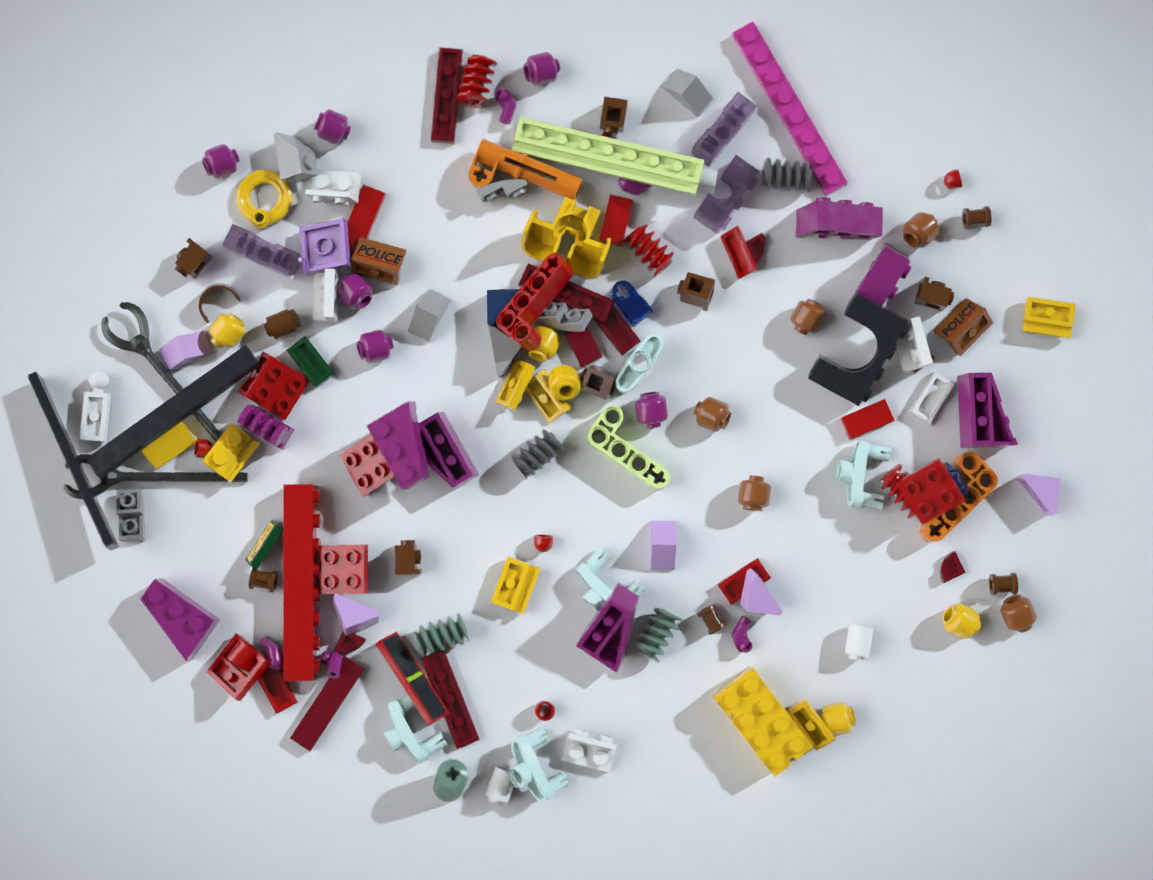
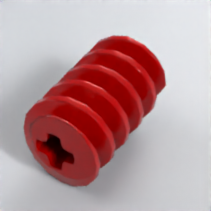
M472 55L467 59L469 66H466L464 69L466 74L462 77L464 84L460 85L459 90L461 93L457 94L456 99L463 105L482 109L483 107L479 105V102H487V98L482 96V93H489L490 91L484 84H492V80L487 78V75L495 74L489 67L497 66V62L483 55Z
M645 224L632 231L623 243L630 241L628 249L633 250L637 248L634 256L639 257L643 255L641 263L646 264L650 262L647 269L649 271L656 269L654 277H657L672 263L671 259L674 252L665 254L668 246L664 245L659 248L658 245L661 239L652 240L655 232L651 231L646 234L645 231L648 225Z
M898 464L879 481H884L881 486L882 490L890 488L888 497L897 495L894 501L895 504L904 503L900 509L901 511L910 510L907 516L909 519L915 516V513L896 485L897 481L908 476L909 473L907 471L900 473L902 465Z

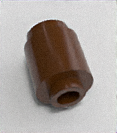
M294 308L289 311L285 309L266 317L267 323L263 324L268 336H274L275 340L297 331L296 328L301 326Z

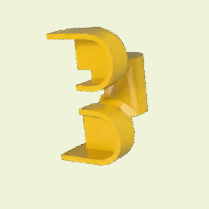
M565 197L553 224L538 219V210L533 211L523 230L522 250L528 256L543 262L548 255L557 253L562 236L565 233L576 237L575 243L571 246L566 259L573 267V273L585 279L598 278L611 243V238H607L606 244L591 239L601 210L593 208L591 205L588 210L576 206L577 200Z

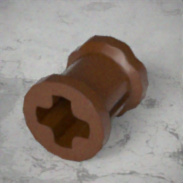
M984 206L982 209L975 210L964 208L962 211L964 229L968 230L973 226H991L990 207Z
M252 568L249 577V589L257 587L269 589V592L274 593L278 580V571L270 573Z
M1010 573V575L1005 576L990 574V594L997 595V593L1011 592L1012 595H1016L1018 593L1016 573Z
M716 603L707 606L697 613V616L703 619L709 629V635L716 633L727 625V622L723 621L716 610Z

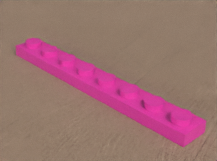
M754 21L734 31L732 36L805 162L809 163L810 169L812 167V174L825 196L848 184L847 180Z

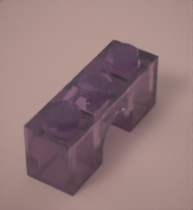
M737 92L725 106L710 129L707 128L694 144L691 154L698 159L704 160L705 165L710 168L754 114L756 105L740 92Z
M735 155L720 179L729 186L731 195L726 199H717L708 193L696 210L693 218L716 234L720 228L725 230L732 220L729 215L734 209L738 211L746 200L743 198L746 191L752 192L759 182V179L756 178L759 170Z
M233 223L222 244L228 251L292 280L302 262V257L299 253L277 243L276 245L258 237L255 233Z

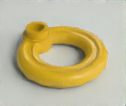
M269 169L256 170L248 174L240 182L236 192L237 206L241 214L249 222H252L257 229L264 230L282 220L289 212L293 202L292 189L288 181L280 180L279 173ZM267 183L276 188L278 202L273 209L265 211L263 209H256L252 205L250 200L251 192L260 184ZM264 215L263 221L257 222V216Z

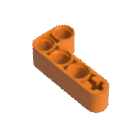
M966 452L959 454L953 463L957 473L965 480L959 489L962 494L965 491L971 494V502L969 504L963 502L952 508L955 516L951 521L943 513L921 525L919 533L923 540L928 542L942 540L997 486L998 477L996 473L976 453ZM964 457H968L972 462L969 470L965 469L962 464ZM982 474L988 477L989 483L987 487H983L980 484L979 479ZM939 523L943 524L935 529L936 535H929L931 532L929 527L937 526Z

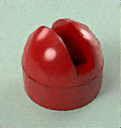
M958 169L949 171L945 175L944 184L947 188L958 189L963 187Z
M196 439L194 448L195 458L206 457L213 447L209 440Z
M534 535V546L539 552L543 553L551 549L553 545L552 535Z
M543 700L536 704L534 712L540 720L548 721L553 718L555 708L549 701ZM543 704H546L545 709H544V712H543V716H541L540 713H541Z

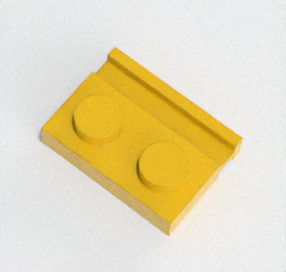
M1027 297L1021 332L1070 339L1072 337L1071 330L1073 328L1076 304Z
M231 423L203 459L202 463L231 483L260 443Z
M507 556L491 603L524 614L541 568Z

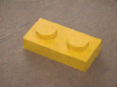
M515 359L495 402L506 408L516 410L517 405L522 400L526 386L532 378L535 366Z

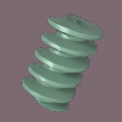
M654 608V612L658 617H649L653 626L645 625L644 628L648 634L640 633L639 635L644 642H635L634 645L639 649V652L659 663L660 661L655 655H664V651L660 646H669L665 637L673 638L674 635L670 629L678 630L679 628L674 621L683 620L663 608Z
M459 613L457 614L456 622L448 616L446 625L441 619H438V627L435 628L432 622H429L428 630L419 625V633L415 632L416 641L423 657L427 655V648L434 654L436 652V645L441 651H444L446 642L453 648L455 640L460 645L464 644V637L469 641L464 620Z
M455 759L445 760L440 764L433 787L438 799L452 802L461 796L468 780V771L465 765Z

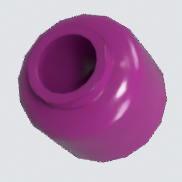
M548 52L531 55L523 65L524 76L528 82L535 86L552 83L556 80L557 73L560 72L559 61L557 58L554 59Z
M328 109L324 113L320 112L314 130L317 131V136L320 139L333 144H339L341 139L347 140L351 127L347 125V116Z
M225 144L207 149L202 158V164L207 175H212L215 179H221L234 174L237 170L236 163L240 162L236 150H230Z
M351 274L349 276L345 275L339 280L337 296L349 308L363 309L369 305L373 297V289L363 277L358 274Z
M382 330L361 334L359 341L356 342L360 359H365L367 363L388 359L390 357V350L394 349L391 336H386Z
M659 392L640 394V398L635 402L638 422L646 424L647 428L660 427L661 422L668 418L666 398L659 395Z

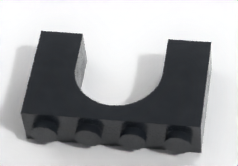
M855 291L844 310V315L867 327L875 335L877 350L874 357L862 367L846 368L819 354L808 374V379L860 406L862 401L866 403L873 391L870 389L873 381L878 382L885 370L882 368L886 359L889 361L892 359L897 350L894 345L899 338L903 339L909 326H907L908 320L905 317Z

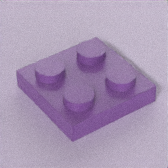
M344 218L299 227L302 270L304 274L311 275L325 272V269L336 270L351 267L348 226Z

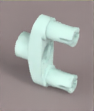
M650 334L631 354L616 378L615 385L619 392H630L652 366L664 346L663 338L660 335ZM638 356L644 357L647 365L643 368L636 367L633 363L634 358Z
M858 440L852 451L850 461H838L835 479L836 481L846 482L849 506L883 508V502L874 500H884V494L864 492L863 486L867 459L888 462L890 455L882 453H891L889 446L870 444L869 441Z
M599 547L586 563L582 562L576 569L580 577L590 588L582 598L597 612L612 592L608 586L596 577V572L610 559V556L605 553L598 560V557L604 552ZM634 580L628 589L640 597L646 589L641 586L634 592L640 584Z
M409 695L399 700L394 699L388 703L395 726L385 731L384 734L394 752L406 745L420 763H423L429 759L428 756L448 746L445 740L435 744V742L443 738L441 732L423 743L417 742L404 719L405 713L416 707Z
M541 727L526 736L521 735L512 741V752L516 765L510 768L509 776L516 787L522 788L527 786L538 801L545 802L552 798L554 793L567 787L569 781L568 779L561 781L566 778L563 772H559L548 780L546 779L533 751V748L548 740L547 735L539 737L545 733V730Z

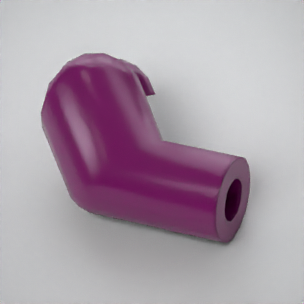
M499 88L494 95L503 109L499 121L510 125L516 109V102L508 90Z
M623 178L618 180L621 190L632 195H639L652 187V185Z
M741 616L732 632V639L739 652L748 653L752 650V642L749 641L746 632L752 621L744 616Z
M263 637L260 640V645L265 650L266 658L271 662L268 666L271 669H282L283 658L281 657L280 648L270 637Z
M324 651L321 663L328 664L327 675L331 678H338L342 666V656L334 651L332 653Z

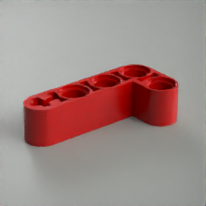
M558 253L548 255L498 315V327L525 350L533 351L537 349L541 344L542 336L532 327V324L571 279L573 267Z

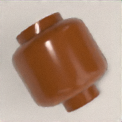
M923 212L915 214L903 227V238L911 247L924 248L939 233L937 219L933 215Z
M809 298L806 301H799L790 318L792 323L796 325L794 330L806 336L808 332L817 333L826 318V312L823 310L824 306Z
M707 397L703 402L699 401L694 409V415H697V424L713 432L725 429L731 418L728 404L713 397Z
M750 475L749 480L740 482L738 502L743 505V509L761 512L762 508L769 505L771 486L763 482L764 477Z
M1018 594L1012 595L1003 601L1000 612L1007 628L1020 633L1030 630L1037 619V615L1029 598Z

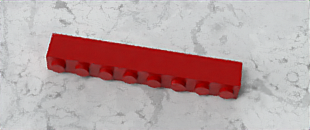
M283 484V681H314L321 672L320 660H317V650H320L321 647L320 636H317V626H320L321 622L320 611H317V601H320L321 598L319 587H317V577H319L317 553H319V545H321L320 538H317V528H320L321 524L320 514H317V504H320L321 494L320 489H317V485Z

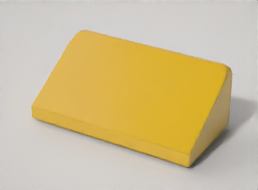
M544 369L532 376L525 391L547 422L551 424L572 409V405L568 400H557L552 396L548 384L549 373Z
M180 422L141 451L155 469H159L194 446L196 440L185 423Z
M806 699L793 704L788 709L787 713L816 751L835 741L836 738Z

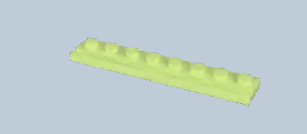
M522 117L519 119L514 145L511 149L520 154L528 153L530 157L695 196L705 161L702 159Z

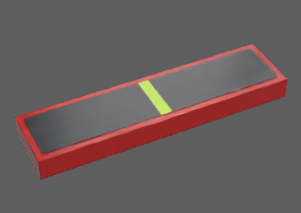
M397 631L376 643L377 648L428 726L450 713Z

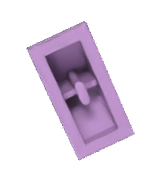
M205 331L176 336L160 348L169 372L214 353Z
M1023 474L1016 478L1045 516H1053L1057 513L1061 478Z
M651 521L650 569H675V521Z
M751 568L747 570L740 600L743 608L749 612L781 615L783 611L760 577Z
M335 593L333 606L345 636L378 624L380 611Z

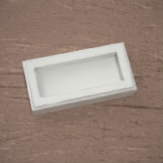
M934 371L908 413L931 425L955 383Z

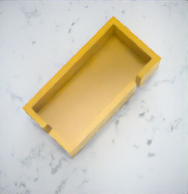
M751 666L712 695L727 716L730 715L728 718L774 777L792 764L790 761L792 757L797 761L814 747Z

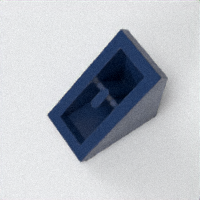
M520 289L487 290L488 327L497 326L498 315Z

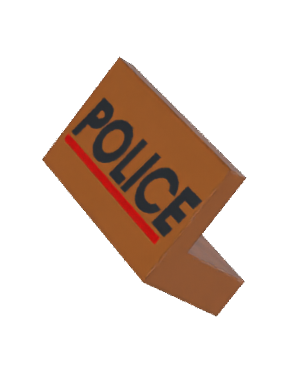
M360 237L352 257V273L398 286L401 265L406 255V249Z
M965 298L933 332L935 335L946 340L953 352L961 357L993 324V321L986 308Z

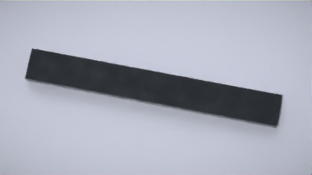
M247 345L223 360L88 456L86 459L97 477L102 479L260 366L259 362Z
M35 371L28 375V379L104 547L111 551L119 548L45 382Z

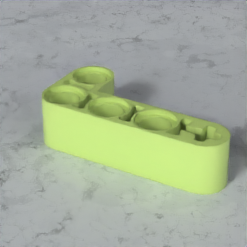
M617 406L606 407L588 433L589 444L651 488L659 490L664 488L670 481L669 472L615 434L623 421V412ZM610 411L616 412L619 415V421L614 424L609 423L605 418L606 414ZM595 431H602L605 434L606 439L603 443H595L592 440V434ZM614 445H622L625 448V455L622 457L614 456L612 453ZM641 458L645 462V468L642 471L633 469L632 461L634 459ZM650 465L654 467L651 472L656 475L660 472L663 474L662 479L664 483L659 482L655 484L653 482L655 478L648 474L647 478L643 476L648 471Z

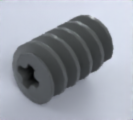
M767 157L765 159L762 169L761 186L766 181L770 189L773 182H776L777 189L780 190L782 184L785 183L786 189L789 191L791 186L795 184L796 192H799L802 185L805 186L806 193L809 192L812 180V167L810 169L808 162H804L800 168L799 161H795L791 167L789 160H785L781 166L780 159H776L773 165L770 158Z
M543 429L541 431L543 439L536 435L534 436L535 445L529 441L526 443L528 451L520 447V457L514 453L511 454L514 464L527 480V472L533 476L536 474L534 466L542 470V460L547 463L551 462L550 454L556 458L558 457L557 448L566 451L552 432Z

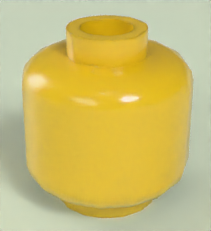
M231 312L228 315L220 314L209 328V332L213 336L211 341L221 349L224 346L234 348L246 333L243 327L245 323Z
M545 325L543 327H534L541 334L542 341L537 349L528 351L529 356L539 362L551 360L561 343L560 336L556 333L555 328Z
M559 365L550 371L548 384L553 397L557 400L567 401L578 395L581 388L580 379L573 367Z
M961 603L949 606L943 614L942 621L945 630L961 639H968L980 630L979 614L968 606Z
M844 702L824 706L822 715L819 716L833 736L851 733L853 726L856 725L852 706L848 707Z

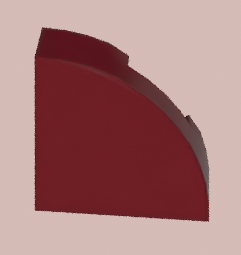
M763 233L746 241L755 263L761 259L765 250V237Z
M955 551L950 552L941 563L940 578L942 583H946L966 573Z
M343 631L334 648V652H353L359 649L367 639L355 633L345 636Z

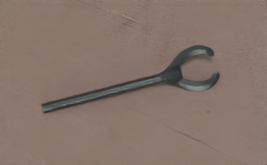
M121 302L119 305L122 309L132 312L139 325L140 334L135 336L131 342L116 336L108 326V318L106 316L102 318L101 329L108 342L117 348L144 356L153 365V368L158 371L159 375L163 377L169 387L172 388L174 393L177 394L183 390V387L152 351L149 341L148 321L140 307L129 302ZM198 409L193 415L217 442L222 434L211 423L210 419L206 417L205 413Z
M90 454L78 455L81 463L89 464L86 458ZM114 469L100 479V484L92 488L97 496L111 486L123 481L228 482V480L216 472L127 473ZM239 472L232 482H248V473ZM64 485L63 489L68 495L76 499H83L79 490L73 489L70 485Z

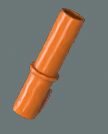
M482 139L468 174L469 180L475 188L479 189L493 183L497 171H501L513 176L514 179L526 180L528 183L563 197L576 199L583 181L582 178L530 158L528 153L520 154L485 139ZM507 160H508V161H511V162L516 163V164H518V165H520V166H522V167H526V168H528V169H531V170H533V171H536V172H538V173H541V174H543V175H546V176H548V177H551V178H553V179H556V181H552V180H550V179H547V178H545V177H542V176H540V175H537V174H535V173H532V172H530V171H527V170H525V169H523V168H521V167H518V166H515V165H513V164H510V163H508V162H506V161H507ZM478 162L493 168L492 172L485 169L484 174L487 178L486 180L481 179L480 182H478L475 176L482 173L481 167L477 166Z

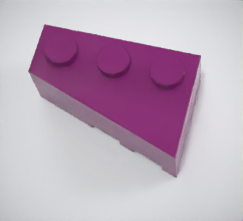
M819 197L816 198V201L796 209L797 238H803L804 235L809 233L818 234V238L825 239L826 235L840 236L841 239L872 240L882 236L883 207H875L874 203L862 202L858 205L852 204L851 200L833 202L831 198Z
M884 243L879 255L870 265L869 271L860 282L856 291L883 306L887 298L892 300L896 294L898 287L895 285L900 277L905 279L911 270L909 257Z
M966 373L957 376L960 447L992 448L1018 445L1016 438H1013L1009 418L1005 416L1000 403L1002 399L992 373Z
M407 401L366 425L402 490L411 489L430 478L425 449L421 440L420 424H418L415 401Z
M437 412L418 423L421 428L420 434L427 464L452 488L460 487L479 476L444 412Z
M162 578L154 579L140 598L185 661L194 659L221 620Z
M618 583L584 630L576 647L617 673L626 656L639 596Z

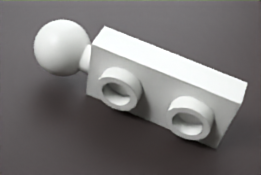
M97 371L89 378V384L93 388V392L84 391L80 440L106 442L111 394L103 393V390L108 386L109 378L104 372Z

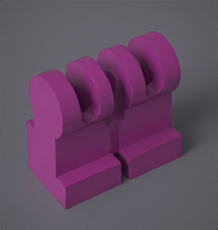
M252 404L251 406L247 405L243 409L237 421L243 428L262 437V439L281 450L284 449L295 430Z

